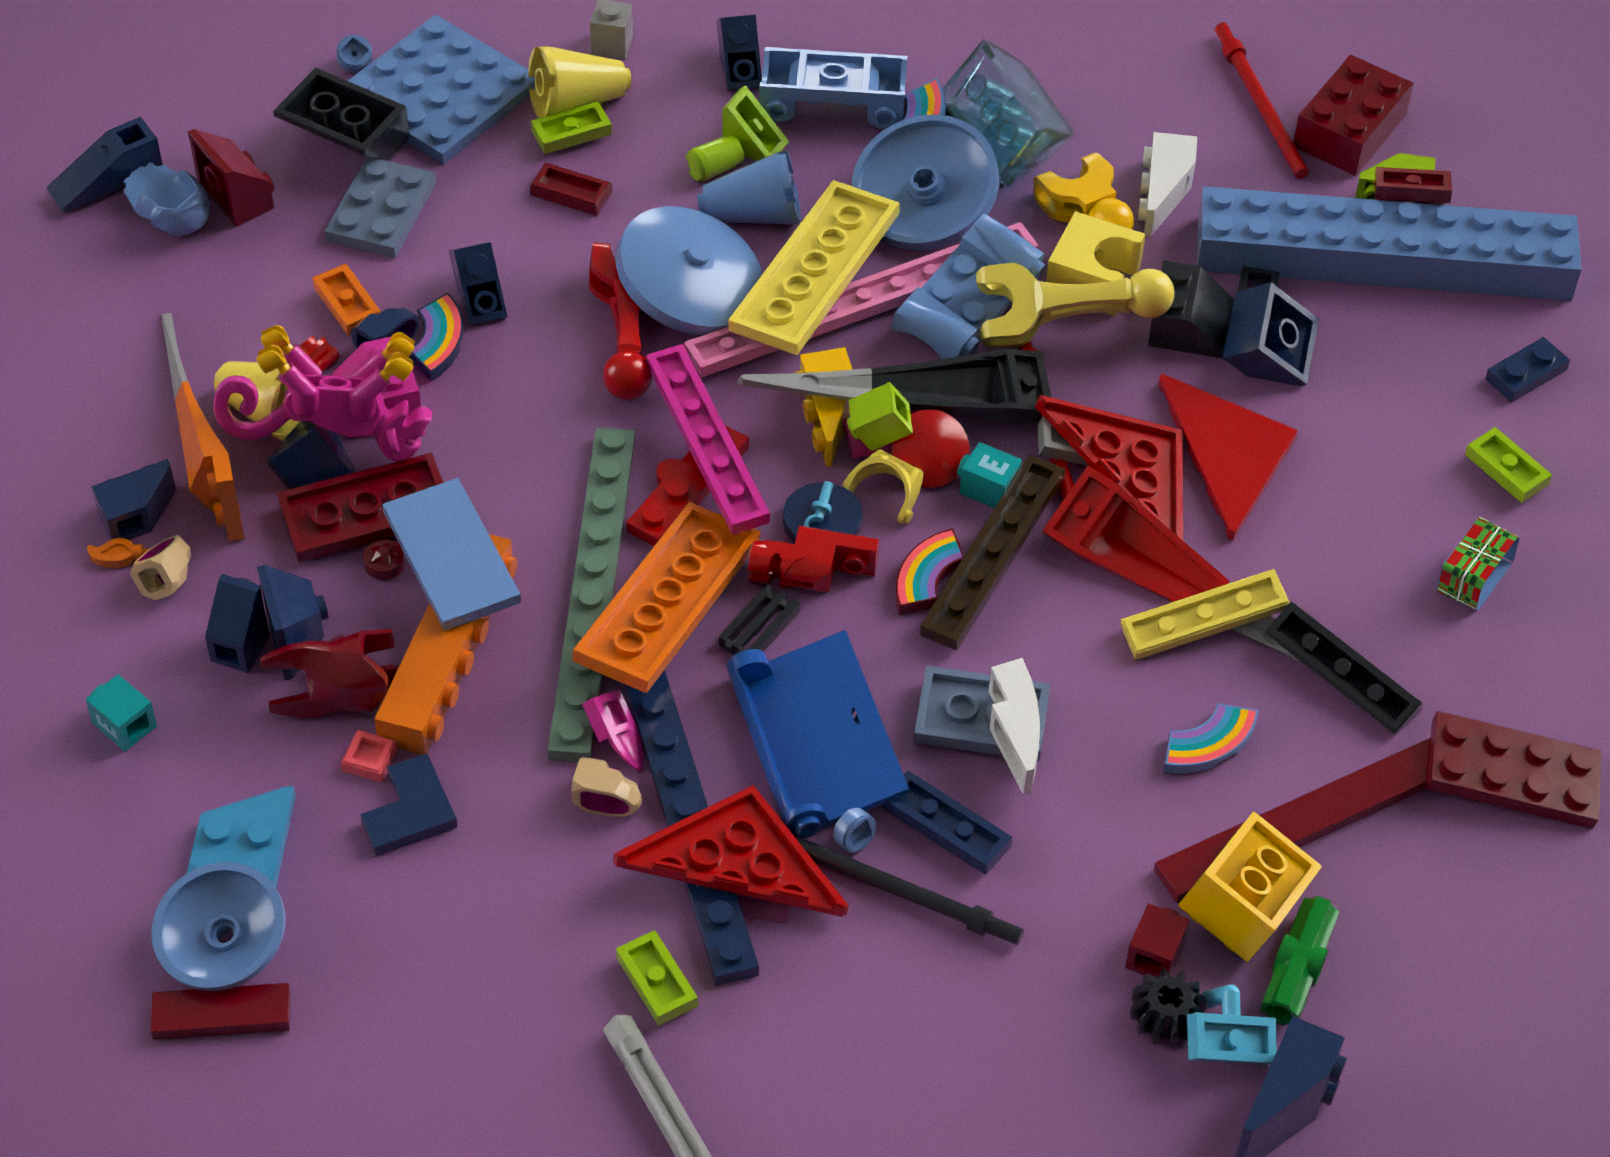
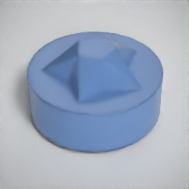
M359 35L344 37L337 46V62L344 70L351 73H359L372 62L371 44L367 39Z
M861 808L848 810L839 818L833 831L834 842L848 853H856L863 850L874 837L876 830L875 819Z

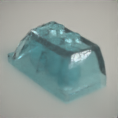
M983 39L942 88L945 103L957 119L975 127L991 145L999 168V182L1004 185L1010 186L1019 175L1030 173L1044 164L1075 134L1032 71L1013 55L988 40Z

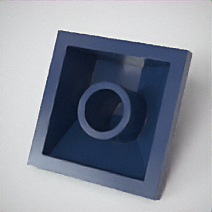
M267 565L258 566L257 571L266 616L275 648L279 649L288 644L303 641H322L324 638L322 620L329 619L324 596H315L311 580ZM282 669L284 680L293 679L299 670Z

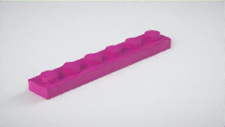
M683 344L647 354L646 361L651 375L732 535L769 524L770 512Z

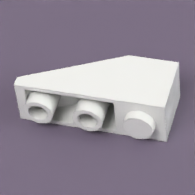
M1154 132L1152 147H1144L1142 168L1149 169V172H1142L1140 194H1146L1147 198H1140L1138 220L1145 221V236L1151 237L1192 188L1196 163L1197 136Z

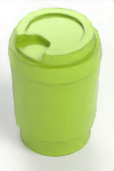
M730 135L690 149L685 155L690 168L688 172L694 180L704 182L736 167L737 164L744 160V152L740 142L735 136Z

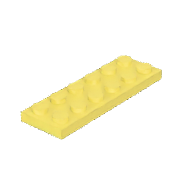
M833 180L729 318V331L798 355L900 214V202Z

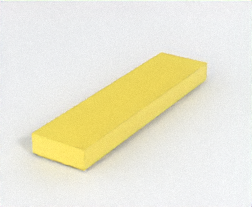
M1275 569L1123 618L1121 619L1120 626L1134 659L1138 660L1280 613L1290 602Z

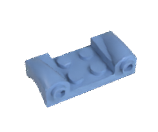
M765 47L762 81L759 87V103L774 122H785L793 118L796 101H806L811 104L822 102L840 103L846 106L868 105V122L874 127L886 129L903 120L907 56Z
M983 213L963 235L960 245L922 288L917 287L897 309L891 327L896 331L906 332L918 337L927 343L941 359L972 355L981 342L979 332L982 324L986 320L998 318L1012 303L1005 296L986 295L981 292L976 284L977 271L981 267L988 265L1018 263L1027 268L1038 280L1046 268V265L1043 263L1045 254L1005 225Z

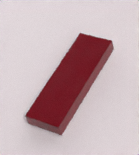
M289 983L236 986L220 991L191 989L152 992V1038L156 1040L290 1030Z

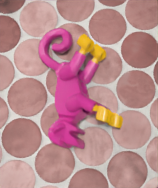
M274 325L261 332L260 340L264 349L258 351L256 360L265 374L275 369H278L281 373L278 378L287 386L284 404L277 407L261 420L243 422L235 418L231 413L228 400L231 394L240 393L244 398L240 404V412L245 416L251 415L257 407L259 398L255 383L247 377L234 375L225 378L218 385L215 392L214 413L216 419L227 433L236 438L257 440L272 434L290 419L293 421H310L327 430L350 438L374 436L385 457L396 462L405 461L416 453L421 447V436H425V429L432 420V410L425 406L415 408L408 413V400L401 401L391 409L385 407L381 392L391 384L389 378L393 375L401 381H405L413 370V360L409 356L414 350L415 341L400 332L392 335L384 350L378 349L352 372V377L323 376L320 368L297 344H290L285 329L282 326Z

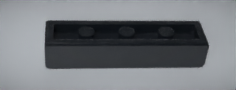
M1292 601L1265 630L1267 636L1392 734H1398L1422 710L1421 701Z

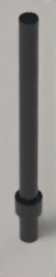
M794 835L816 863L967 925V930L981 936L988 933L1015 945H1018L1022 939L1023 928L993 917V911L978 905L974 908Z

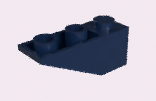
M141 117L107 130L46 187L47 192L61 211L66 213L126 187L123 181L125 178L130 177L132 171L141 166L146 167L148 163H153L155 166L163 165L158 139Z

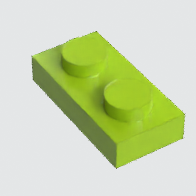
M595 101L531 120V131L543 153L548 154L612 135V124L599 101Z
M1496 427L1467 445L1465 456L1521 503L1550 484L1552 474Z
M656 930L616 948L618 962L658 1026L698 1007L697 995Z

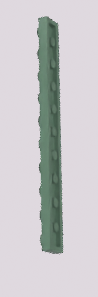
M596 427L548 745L549 760L579 762V759L582 757L592 758L595 732L589 723L582 704L594 697L600 696L603 674L573 662L572 656L575 646L614 598L635 448V430Z

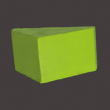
M746 85L741 87L722 109L723 137L735 136L742 146L744 156L759 161L779 151L781 152L789 143V140Z

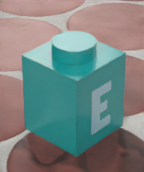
M979 442L972 454H965L959 464L957 476L961 477L960 494L995 509L1021 468L1022 459Z
M119 674L107 683L96 687L91 695L85 699L92 724L125 752L158 727L152 702Z

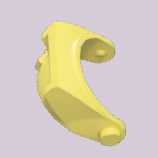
M879 449L850 472L842 487L853 493L859 483L871 475L887 473L898 477L904 483L906 496L897 522L901 524L909 523L914 514L912 508L921 489L923 472Z

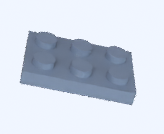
M367 156L325 229L326 242L396 259L437 183L436 172Z
M926 665L914 732V743L1003 756L990 731L992 704H994L988 692L990 675ZM1032 681L1039 708L1040 738L1037 761H1040L1051 683Z

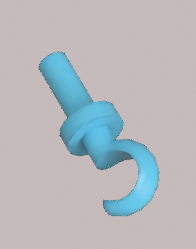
M825 481L823 483L819 500L814 501L811 506V511L815 514L805 519L804 527H809V524L814 521L822 522L824 516L830 515L832 507L828 502L833 488L832 482Z

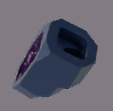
M403 307L399 309L387 308L378 314H369L351 330L352 343L358 348L362 343L392 337L393 334L398 332L412 339L419 327L418 317Z

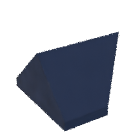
M299 421L266 461L268 466L289 490L356 472L339 436L335 432L310 421Z

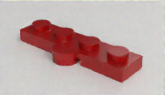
M725 425L740 456H742L749 448V437ZM690 451L682 460L666 459L659 463L656 468L658 487L627 520L626 528L628 533L655 546L689 502L699 505L710 493Z

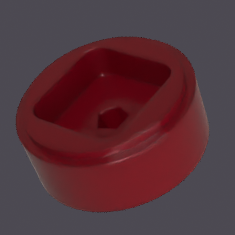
M382 539L374 541L364 550L365 570L375 579H392L398 576L405 567L404 552L401 546L393 540Z

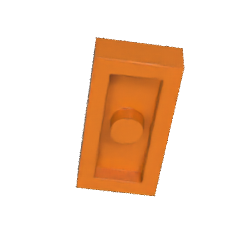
M346 263L312 277L314 289L348 336L351 335V330L364 317L381 312Z

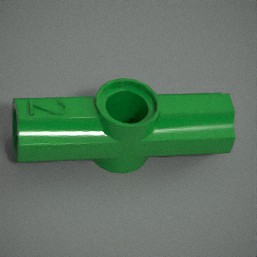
M1319 896L1304 898L1294 919L1290 934H1285L1272 969L1274 974L1260 1008V1011L1265 1013L1268 1018H1276L1277 1024L1284 1026L1290 1023L1292 1016L1299 1018L1306 1004L1311 986L1315 987L1328 953L1326 947L1340 912L1332 905L1330 900Z

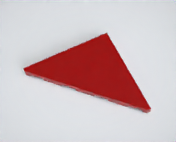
M1162 373L1159 377L1158 387L1167 399L1168 409L1177 429L1183 430L1189 455L1197 472L1202 475L1207 486L1206 492L1216 513L1220 515L1225 525V533L1228 539L1234 541L1295 442L1298 430Z
M1040 395L1035 408L1086 463L1097 472L1119 484L1183 540V430Z
M754 785L615 852L613 856L615 866L839 917L847 915L849 909L847 902Z

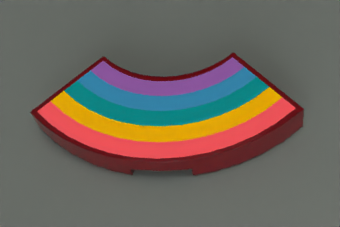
M953 528L943 530L924 539L905 557L896 580L895 599L899 615L932 608L938 598L937 588L940 582L949 573L955 571L962 561L964 554Z

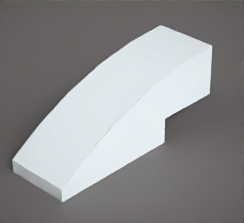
M1023 658L991 667L988 692L994 702L991 711L990 731L1022 794L1026 795L1032 792L1036 773L1040 718L1033 682Z

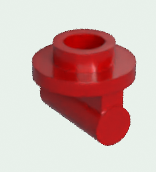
M312 335L299 345L320 368L321 373L340 358L337 349L331 346L324 336L317 341Z

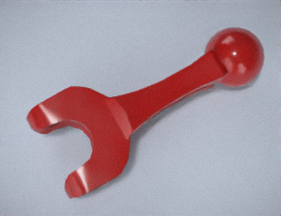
M593 242L589 264L588 288L596 298L610 306L616 329V353L604 365L603 382L606 389L616 398L622 400L637 399L649 389L652 382V375L646 358L639 354L642 351L639 336L641 308L630 298L619 279L611 244Z

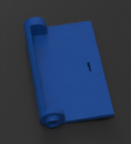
M846 629L769 661L763 651L748 649L735 654L727 662L726 669L779 814L783 823L792 834L801 838L811 837L818 833L820 829L837 823L839 818L852 808H861L867 811L886 803L888 800L911 793Z

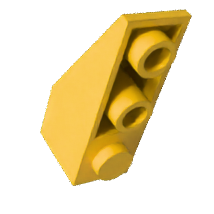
M846 347L800 354V371H794V373L853 369ZM804 394L803 412L806 423H813L814 426L811 432L815 452L822 453L826 467L832 466L843 434V420L848 419L850 413L849 400Z

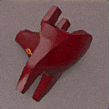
M392 629L362 630L345 637L342 634L331 638L329 641H303L288 644L261 657L260 666L262 670H304L308 690L297 695L269 701L270 713L297 718L321 717L339 710L372 712L384 698L399 665L379 666L371 658L367 657L366 654L395 648Z

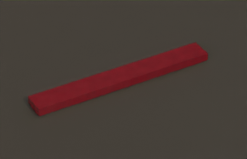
M1431 737L1259 816L1296 846L1300 847L1427 788ZM1243 823L1155 862L1154 872L1176 903L1182 901Z

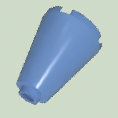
M779 151L703 185V193L697 194L699 211L726 223L782 225L801 223L797 185L794 184L792 176L794 170L788 151Z

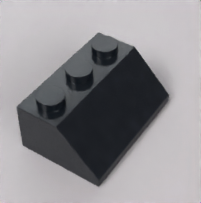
M316 67L273 111L276 118L364 156L390 160L409 139L408 116L405 105Z

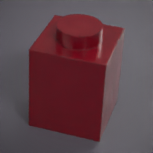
M1148 903L1129 944L1125 968L1145 976L1149 973L1158 978L1159 972L1165 967L1168 974L1171 975L1185 943L1190 919L1180 916L1173 909L1160 908Z

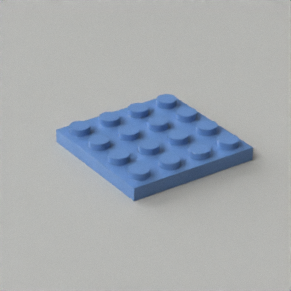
M436 14L348 80L351 83L405 105L409 125V139L406 142L442 164L448 162L530 96L529 89H535V77H528L527 68Z

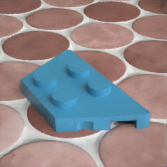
M286 786L201 813L187 873L212 863H240L255 868L264 874L276 888L296 798L294 786Z

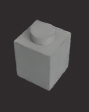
M597 0L590 21L591 55L626 60L633 39L632 4Z

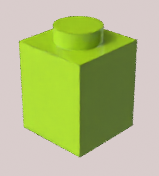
M890 382L849 400L850 417L847 419L848 428L852 436L857 440L860 439L871 451L913 433L909 402Z

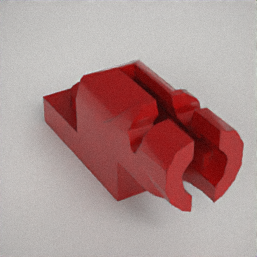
M799 526L795 544L783 541L755 540L749 557L748 571L750 573L748 582L770 585L774 578H778L782 588L795 587L829 592L835 570L845 571L854 575L875 576L878 565L879 539Z

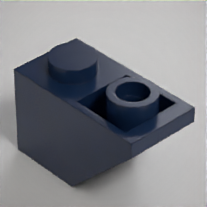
M756 14L717 19L719 53L727 90L740 89L745 85L748 88L760 87L762 73Z
M491 242L448 250L457 290L469 324L473 325L508 317Z
M168 459L91 486L97 512L111 540L115 538L131 540L152 532L176 491Z
M222 574L217 583L205 634L210 661L248 673L270 637L261 587L246 578H234Z

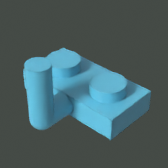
M1225 985L1202 992V995H1205L1207 999L1206 1008L1222 1005V1014L1196 1012L1187 1015L1188 1060L1271 1065L1277 1052L1276 1018L1241 1016L1240 991L1235 985Z

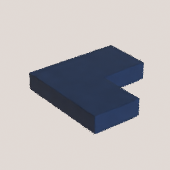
M428 753L388 766V776L399 801L360 814L362 825L376 856L458 827L457 818Z

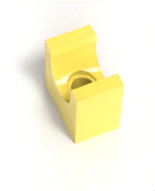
M1075 211L1048 260L1046 282L1080 285L1109 282L1124 278V275L1119 271L1128 275H1134L1141 267L1146 234ZM1103 312L1112 316L1117 314V312Z

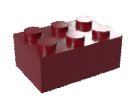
M1350 54L1298 115L1293 140L1295 147L1302 152L1357 176L1406 116L1414 83Z

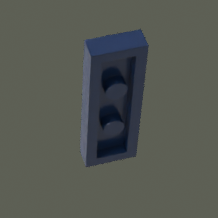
M907 770L904 773V777L911 793L888 800L881 807L987 875L1011 847L1012 836Z

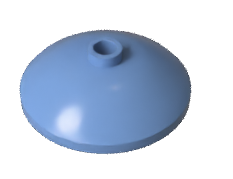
M218 862L204 865L182 876L162 897L152 922L151 937L153 949L162 967L179 983L202 991L230 989L258 975L274 958L285 932V908L281 896L273 883L255 868L234 862ZM226 933H233L231 940L225 943L221 942L222 937Z

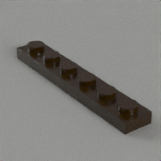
M1028 455L920 625L921 636L956 651L958 650L1064 480L1065 468Z

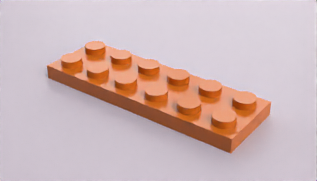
M689 502L575 646L572 661L647 693L748 559L753 542L760 540L761 531L753 528L732 535L723 515Z

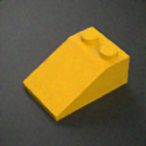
M1253 811L1178 904V907L1185 911L1193 921L1202 925L1223 942L1230 951L1236 953L1248 963L1277 929L1322 866Z

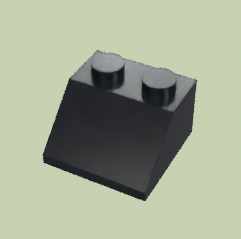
M1163 260L1161 271L1172 281L1175 295L1171 307L1163 315L1152 318L1148 346L1223 359L1234 298L1201 266Z

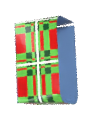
M1479 516L1443 563L1437 584V592L1478 611L1512 565L1502 558L1504 557L1514 562L1520 537Z

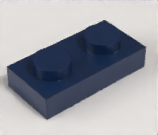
M1542 337L1488 368L1485 380L1512 403L1568 369L1570 359L1545 337Z

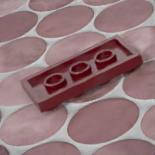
M431 452L409 458L405 461L393 462L278 492V503L298 563L370 544L377 540L395 537L383 513L382 504L441 484L443 480Z
M1437 711L1432 719L1426 789L1593 829L1599 821L1602 750Z

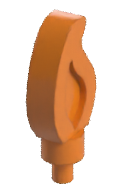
M125 538L112 539L99 547L87 546L89 558L94 564L113 569L123 568L132 564L133 561H136L150 549L144 548L143 544H133L132 541Z

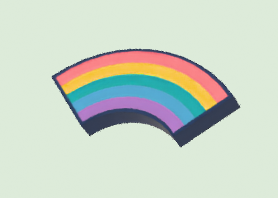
M449 293L442 295L417 310L418 320L422 323L424 331L420 340L414 345V350L409 358L413 360V363L431 381L442 375L453 364L460 352L459 347L463 337L462 316L457 303Z

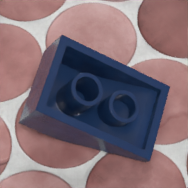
M1292 1016L1244 1125L1236 1157L1267 1156L1314 1121L1322 1103L1331 1106L1348 1059L1340 1055L1345 1037Z

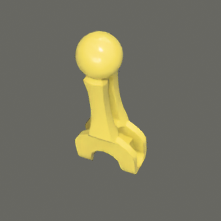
M1018 263L984 266L976 273V284L980 291L986 295L1005 296L1013 304L1005 316L986 320L980 328L979 336L981 343L989 348L1020 347L1033 339L1042 324L1064 317L1087 313H1130L1131 311L1144 318L1159 317L1173 303L1175 295L1174 286L1165 273L1156 269L1140 270L1130 279L1126 277L1109 282L1079 285L1038 281L1027 268Z

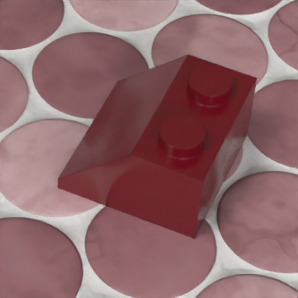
M195 128L188 131L197 181L205 188L209 198L236 227L274 209L272 192L275 191L274 183L267 172H260L255 166L251 155L246 150L241 151L232 140Z

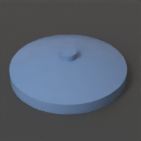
M920 115L904 119L889 126L870 141L855 165L852 186L900 202V214L884 234L881 241L897 248L921 251L941 248L959 241L983 213L988 215L996 201L1000 175L991 145L975 127L950 116Z
M658 207L636 216L628 224L620 238L615 255L617 273L624 289L646 314L674 330L699 336L727 327L729 318L762 275L755 254L738 233L713 216L685 207Z

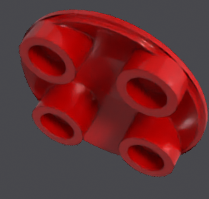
M921 410L912 413L913 433L892 442V456L922 470V487L936 488L951 483L958 477L957 470L965 454H969L970 451L969 441L963 427L952 416L938 410Z

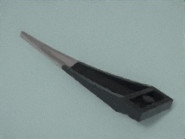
M1007 348L954 358L877 368L810 373L743 374L737 384L743 386L850 400L890 382L909 402L910 409L920 411L938 410L948 415L1011 423L1013 418L1041 421L1043 415L1035 408L1036 402L1040 395L1051 397L1043 353L1041 351Z

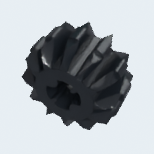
M1165 967L1159 972L1158 978L1147 973L1142 980V985H1136V988L1133 989L1131 997L1133 1004H1131L1130 1016L1131 1020L1138 1021V1034L1151 1032V1040L1154 1045L1161 1038H1165L1172 1048L1178 1043L1179 1037L1188 1042L1187 1015L1196 1012L1205 1013L1204 1011H1206L1207 1007L1206 996L1199 994V982L1186 983L1183 970L1176 977H1170Z

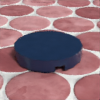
M824 482L807 484L795 490L786 500L783 509V525L785 533L794 544L799 526H804L805 519L815 514L811 511V506L814 501L819 500ZM833 484L828 502L832 507L830 515L824 516L822 522H811L809 527L856 535L861 530L863 523L860 501L851 491L840 485Z

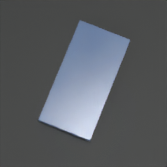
M459 478L382 504L383 513L443 631L521 603V594Z

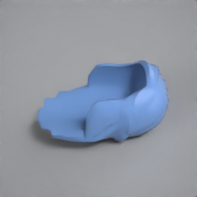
M148 163L146 167L141 166L132 171L130 177L125 178L123 181L126 184L123 193L127 196L134 211L139 216L149 219L155 229H160L172 236L181 237L198 231L207 222L210 214L208 194L195 177L186 170L177 172L171 170L166 165L155 166L153 163Z

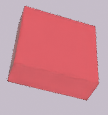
M357 730L341 762L342 772L382 783L387 773V767L391 765L398 751L397 741Z

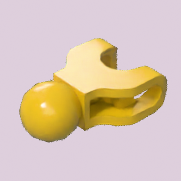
M1092 153L1081 158L1080 178H1061L1052 171L1042 173L1033 178L1035 201L1051 219L1060 222H1070L1076 211L1129 229L1134 227V217L1130 207L1125 202L1116 199L1117 192L1111 186L1114 179V168L1098 153Z

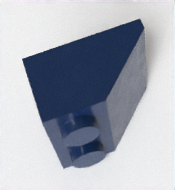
M1271 282L1236 292L1223 359L1248 377L1297 386L1307 385L1319 318Z

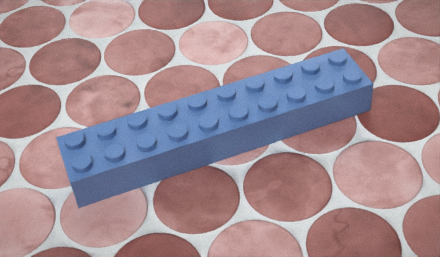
M1203 186L1198 214L1197 266H1201L1206 272L1241 274L1242 267L1245 266L1280 272L1279 278L1572 301L1582 270L1578 220L1575 215Z

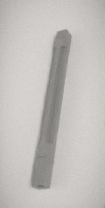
M615 1015L602 1030L622 1065L627 1070L675 1156L712 1157L631 1015Z

